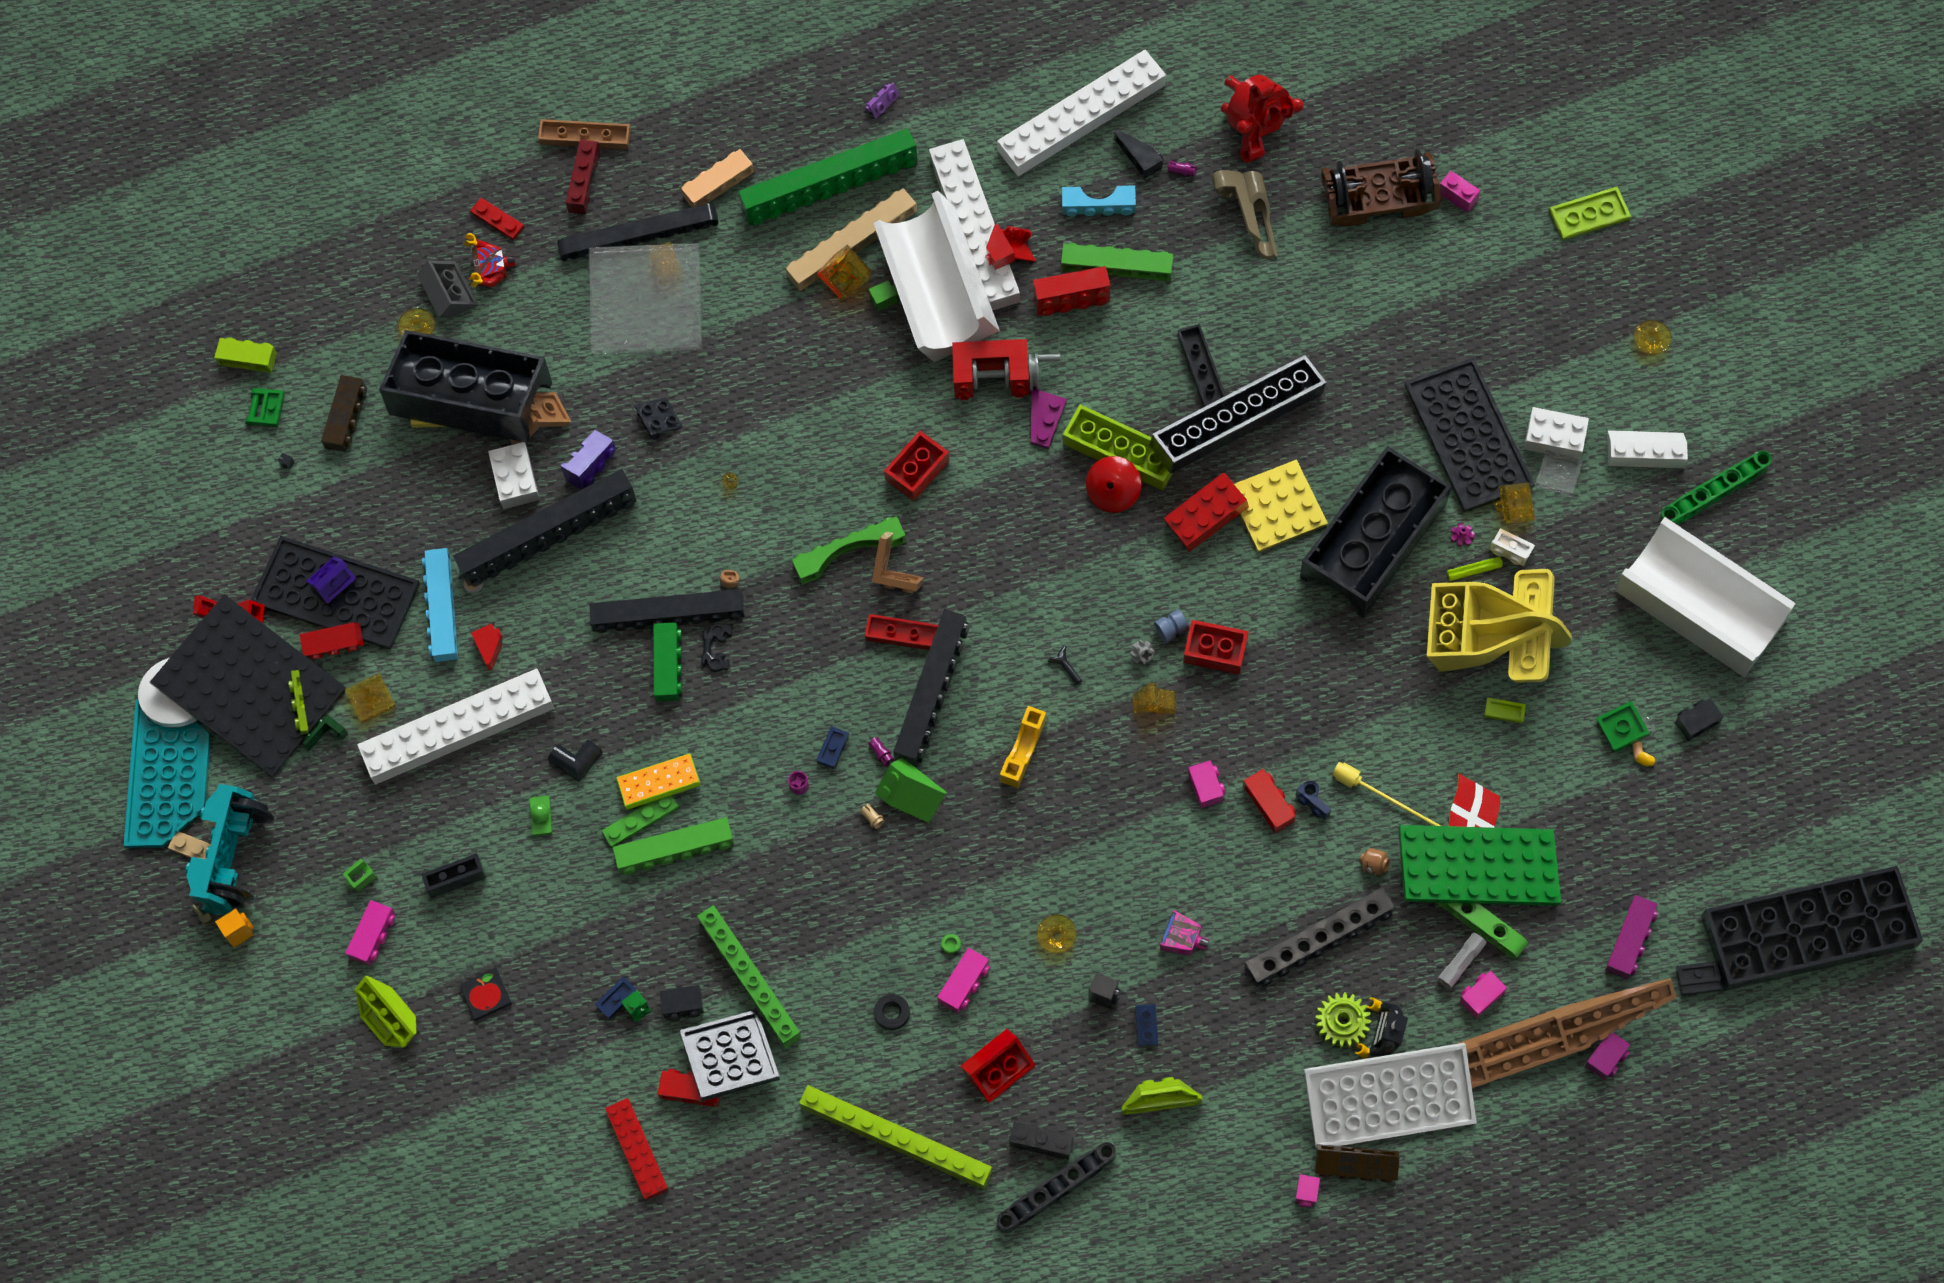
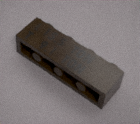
M340 376L321 439L325 449L346 452L347 447L351 446V433L357 427V413L361 412V400L367 393V386H365L362 378Z
M1317 1144L1315 1173L1322 1177L1339 1175L1343 1179L1360 1177L1361 1180L1371 1181L1373 1178L1391 1183L1393 1180L1398 1181L1399 1151Z

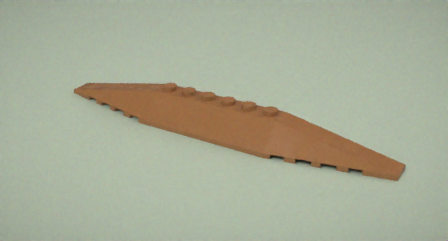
M1669 978L1570 1004L1456 1044H1466L1471 1086L1474 1088L1587 1049L1592 1043L1599 1039H1605L1609 1036L1608 1034L1626 1027V1024L1642 1018L1645 1016V1013L1652 1009L1656 1010L1677 997L1672 980Z

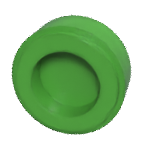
M954 934L944 936L941 941L942 950L950 955L956 954L961 948L959 937Z

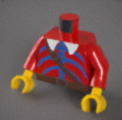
M468 233L464 237L468 239L464 242V245L466 247L473 245L474 247L472 248L475 273H472L469 277V280H473L471 283L472 287H494L503 278L507 277L506 268L516 266L515 256L504 257L501 247L476 239L472 233Z

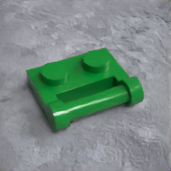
M253 388L251 392V406L245 424L250 426L278 427L285 397L284 391ZM261 397H264L260 417H256L259 400Z

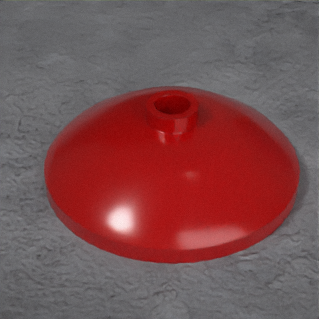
M1109 456L1100 459L1090 468L1086 478V490L1092 503L1099 509L1110 513L1122 512L1132 507L1138 500L1142 489V480L1138 469L1132 462L1119 456ZM1109 482H1112L1114 485L1112 489L1108 487Z

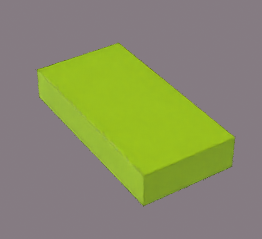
M1487 697L1484 717L1523 724L1526 704Z

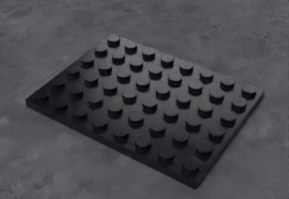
M225 594L149 682L271 777L275 775L307 735H301L300 730H296L294 719L298 718L297 711H293L291 701L295 700L294 692L290 693L288 682L292 681L291 671L299 670L308 733H310L346 689L344 685Z

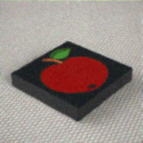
M497 968L460 984L475 1021L512 1004Z

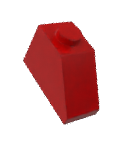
M998 223L993 227L986 246L987 255H985L987 263L992 265L995 270L1015 261V253Z
M491 623L471 633L489 671L493 669L502 647L500 639L503 638L499 628L494 629Z

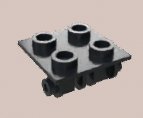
M666 397L634 405L637 415L640 416L642 424L645 425L644 428L648 430L649 437L653 438V440L659 439L660 433L683 427Z

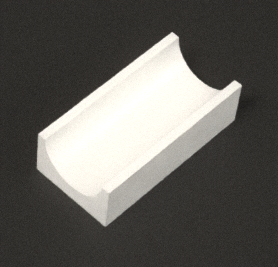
M939 191L932 193L934 201L931 207L914 219L901 223H885L881 220L874 222L917 348L933 362L953 354L952 342L980 341L1000 331L955 206Z
M1666 517L1661 521L1654 536L1638 559L1629 569L1626 568L1623 571L1615 589L1620 595L1743 677L1747 675L1784 625L1796 604Z

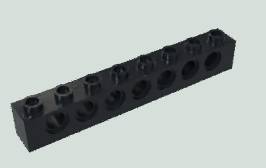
M1382 887L1246 961L1244 968L1256 987L1260 985L1265 987L1272 983V979L1279 975L1281 978L1290 972L1289 969L1295 966L1297 968L1302 967L1307 963V959L1320 957L1324 954V950L1329 947L1334 949L1341 945L1342 940L1355 938L1360 930L1365 929L1367 931L1376 925L1375 922L1381 919L1382 921L1388 920L1393 916L1392 913L1395 906ZM1374 908L1377 913L1369 914L1367 909ZM1357 917L1360 922L1354 924L1350 921V918ZM1339 926L1343 932L1336 933L1332 928ZM1323 936L1326 941L1320 943L1315 937ZM1300 945H1305L1308 947L1309 950L1307 952H1302L1299 950L1298 947ZM1287 954L1292 959L1290 961H1284L1282 960L1281 956ZM1272 964L1274 969L1268 971L1264 968V965Z

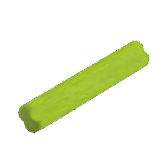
M1498 556L1448 570L1447 577L1452 581L1501 568L1503 562L1501 557Z

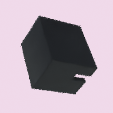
M282 453L280 457L283 459H278L279 464L287 469H291L294 464L293 458Z

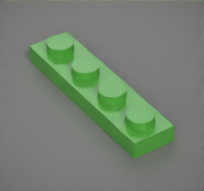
M671 795L643 805L601 831L613 848L677 810L679 806Z

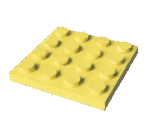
M1297 460L1234 484L1248 501L1249 507L1240 513V516L1258 553L1328 525Z

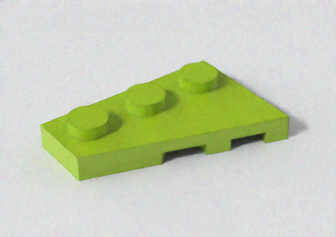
M299 670L291 671L292 681L288 682L290 693L294 692L295 700L291 701L293 711H297L298 718L294 719L296 730H300L301 735L308 734L300 674Z

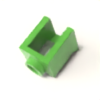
M362 859L358 860L343 873L346 878L344 881L351 890L356 889L357 891H361L371 881L378 878L370 866Z

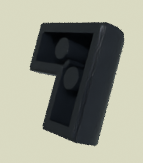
M587 740L575 755L561 745H557L550 752L548 761L580 782L603 751L590 740Z

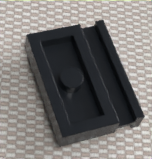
M1717 961L1676 967L1681 996L1718 992L1723 989Z

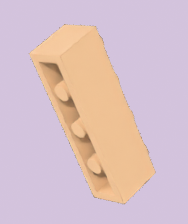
M741 149L732 152L721 162L715 163L709 170L701 172L694 180L686 182L681 188L682 195L691 207L707 204L754 173L753 164Z

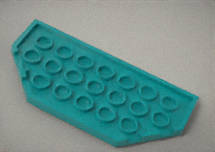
M135 700L123 846L125 848H163L171 842L178 832H182L200 815L202 807H205L211 736L197 721L181 727L158 725L145 715L139 700Z

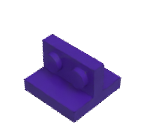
M333 556L305 582L311 588H314L326 603H329L353 582L356 577L347 568L348 565L342 559Z

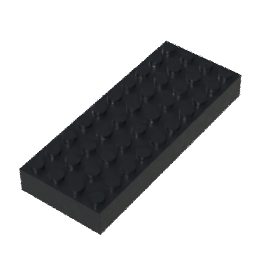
M1898 866L1705 909L1701 915L1725 991L1916 948L1923 941Z

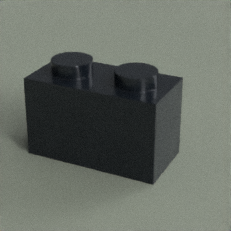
M1711 698L1706 701L1702 699L1694 704V708L1690 710L1684 709L1679 712L1675 724L1687 741H1690L1720 724L1723 715Z
M1096 972L1088 990V1000L1111 1009L1112 1005H1117L1120 998L1119 993L1121 989L1118 988L1119 981Z
M699 985L660 991L662 1013L665 1019L675 1021L679 1020L680 1016L688 1015L689 1018L700 1016V1013H704L702 993Z

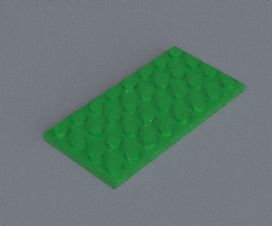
M1399 825L1398 827L1404 902L1559 906L1561 904L1554 829Z

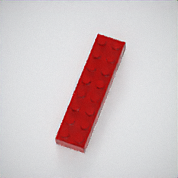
M869 614L865 640L930 650L938 625Z
M626 1098L606 1107L605 1110L645 1201L668 1191L669 1189L629 1099Z

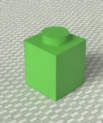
M889 280L869 289V297L877 311L897 303L898 291L895 285L891 286Z

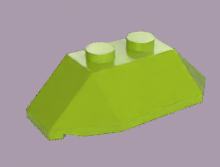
M365 976L354 989L355 995H357L360 1017L384 1046L406 1047L416 1034L415 1014L392 987L369 976Z
M1173 1077L1162 1079L1161 1082L1146 1080L1136 1087L1122 1106L1121 1112L1122 1115L1200 1105L1203 1099L1199 1093L1179 1079L1174 1080Z

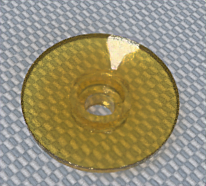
M413 308L406 311L398 322V330L401 336H403L405 330L431 335L435 328V320L432 314L422 308Z
M1647 320L1640 323L1635 329L1634 342L1641 351L1647 354H1660L1671 343V332L1662 322ZM1653 338L1655 342H1651L1648 339Z
M1050 915L1043 919L1038 926V942L1048 952H1065L1076 941V927L1066 916ZM1059 933L1061 936L1060 938L1055 939L1053 937V934Z

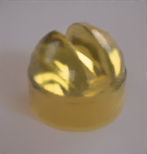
M727 472L722 477V483L727 488H734L738 483V478L734 473ZM728 477L734 481L733 484L727 481Z

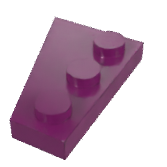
M1036 389L1031 391V444L1049 449L1066 405V398L1040 390L1037 391Z

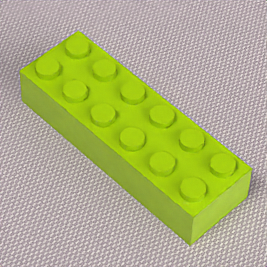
M1081 404L1078 406L1063 433L1064 445L1098 461L1109 456L1123 457L1135 465L1143 482L1162 491L1172 476L1150 448V436Z

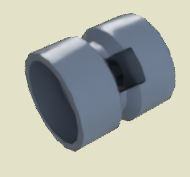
M1179 609L1171 612L1168 618L1162 617L1154 622L1156 631L1164 643L1174 640L1176 634L1180 636L1190 630L1186 618Z

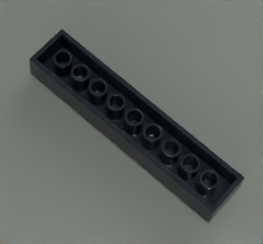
M1306 355L1153 433L1149 446L1168 472L1172 474L1323 394L1327 382Z
M623 469L453 555V558L468 587L471 585L476 587L482 584L483 580L489 577L494 578L505 569L514 568L518 562L530 560L534 554L547 551L551 545L563 543L567 540V537L582 533L584 528L590 525L596 526L602 519L615 516L619 510L631 508L637 502L633 487Z

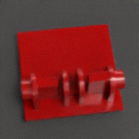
M1008 226L1005 230L1001 229L1015 253V259L1036 261L1026 244V241L1032 236L1029 229Z

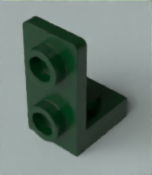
M327 715L317 723L312 733H308L305 736L302 745L309 752L326 731L333 737L337 738L339 736L342 739L348 733L342 725Z

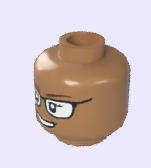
M1370 848L1361 854L1359 863L1362 864V870L1365 873L1381 876L1383 873H1387L1390 867V858H1388L1386 852Z

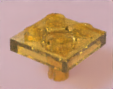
M1529 482L1499 486L1501 500H1498L1495 506L1502 505V507H1498L1496 510L1503 512L1505 524L1535 520Z
M380 673L345 689L361 724L396 707Z

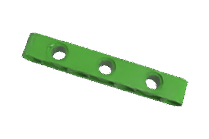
M1436 902L1512 959H1517L1528 945V941L1522 935L1480 904ZM1468 907L1471 913H1464L1461 908ZM1494 931H1501L1504 936L1497 937Z

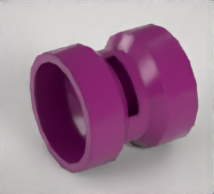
M794 771L789 775L788 783L790 790L796 795L806 793L809 788L806 774L802 771Z

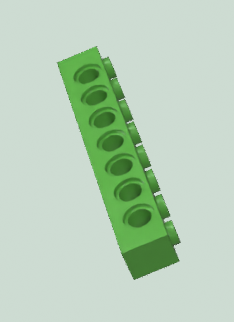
M713 905L697 915L700 924L783 1047L786 1049L801 1039L800 1031L715 906Z

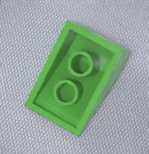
M903 757L890 764L875 791V794L888 805L928 823L932 820L947 793Z

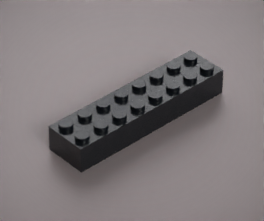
M947 609L943 611L893 751L895 761L903 757L916 768L918 763L923 762L925 756L924 746L929 745L932 736L930 729L931 727L935 728L938 719L937 710H941L944 703L943 693L948 691L951 682L949 681L950 674H954L957 666L956 656L960 657L963 649L962 639H966L969 632V623H967L965 615Z

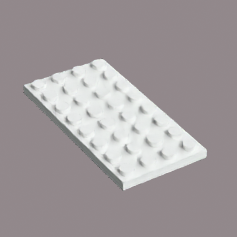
M1465 1043L1304 1069L1315 1148H1317V1144L1342 1146L1477 1123Z

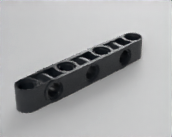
M1110 1142L1100 1144L1015 1201L998 1215V1229L1003 1233L1012 1232L1094 1177L1115 1160V1146ZM1104 1149H1109L1112 1151V1155L1104 1157L1101 1152ZM1076 1172L1079 1178L1077 1180H1070L1068 1174ZM1037 1195H1043L1046 1200L1043 1203H1036L1034 1198ZM1009 1218L1012 1223L1010 1226L1004 1227L1001 1225V1220Z

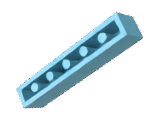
M447 548L425 551V558H422L423 569H426V575H423V580L428 591L425 593V602L429 605V610H426L427 621H430V627L427 628L428 638L431 639V645L428 646L430 657L433 656L435 662L457 660L458 651L450 553Z

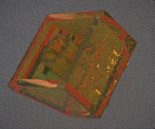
M847 244L829 259L817 275L842 301L869 280L872 270Z

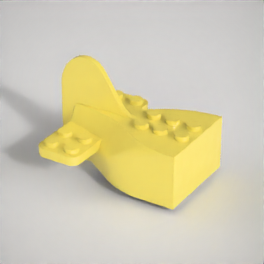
M1548 569L1518 571L1514 577L1513 596L1492 585L1480 582L1432 583L1427 646L1428 659L1439 671H1452L1490 663L1509 651L1508 674L1512 681L1517 683L1545 681L1549 675L1550 648H1563L1572 642V635L1560 619L1552 615L1554 595L1553 573Z

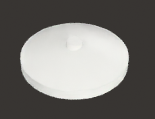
M169 658L155 664L144 675L138 689V700L143 712L152 722L164 727H181L197 721V719L149 683L168 661Z

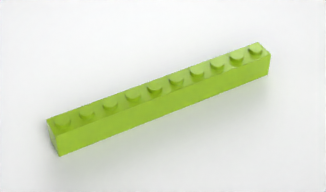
M807 1085L799 1102L800 1108L983 1190L992 1174V1167L809 1085Z

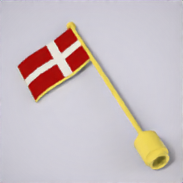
M1339 762L1334 769L1332 776L1345 786L1352 788L1360 784L1433 826H1441L1362 782L1361 772L1352 766ZM1458 773V786L1450 810L1448 826L1494 828L1500 808V796Z

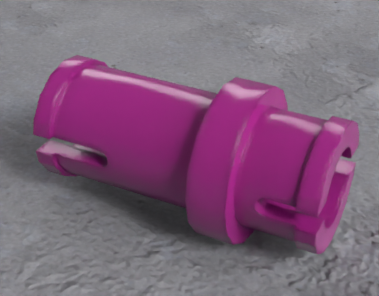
M1169 161V173L1183 174L1184 177H1195L1197 165H1190L1188 162L1183 164Z
M878 737L871 739L868 745L877 755V760L882 762L884 767L892 764L891 762H894V758L891 756V751L884 747Z

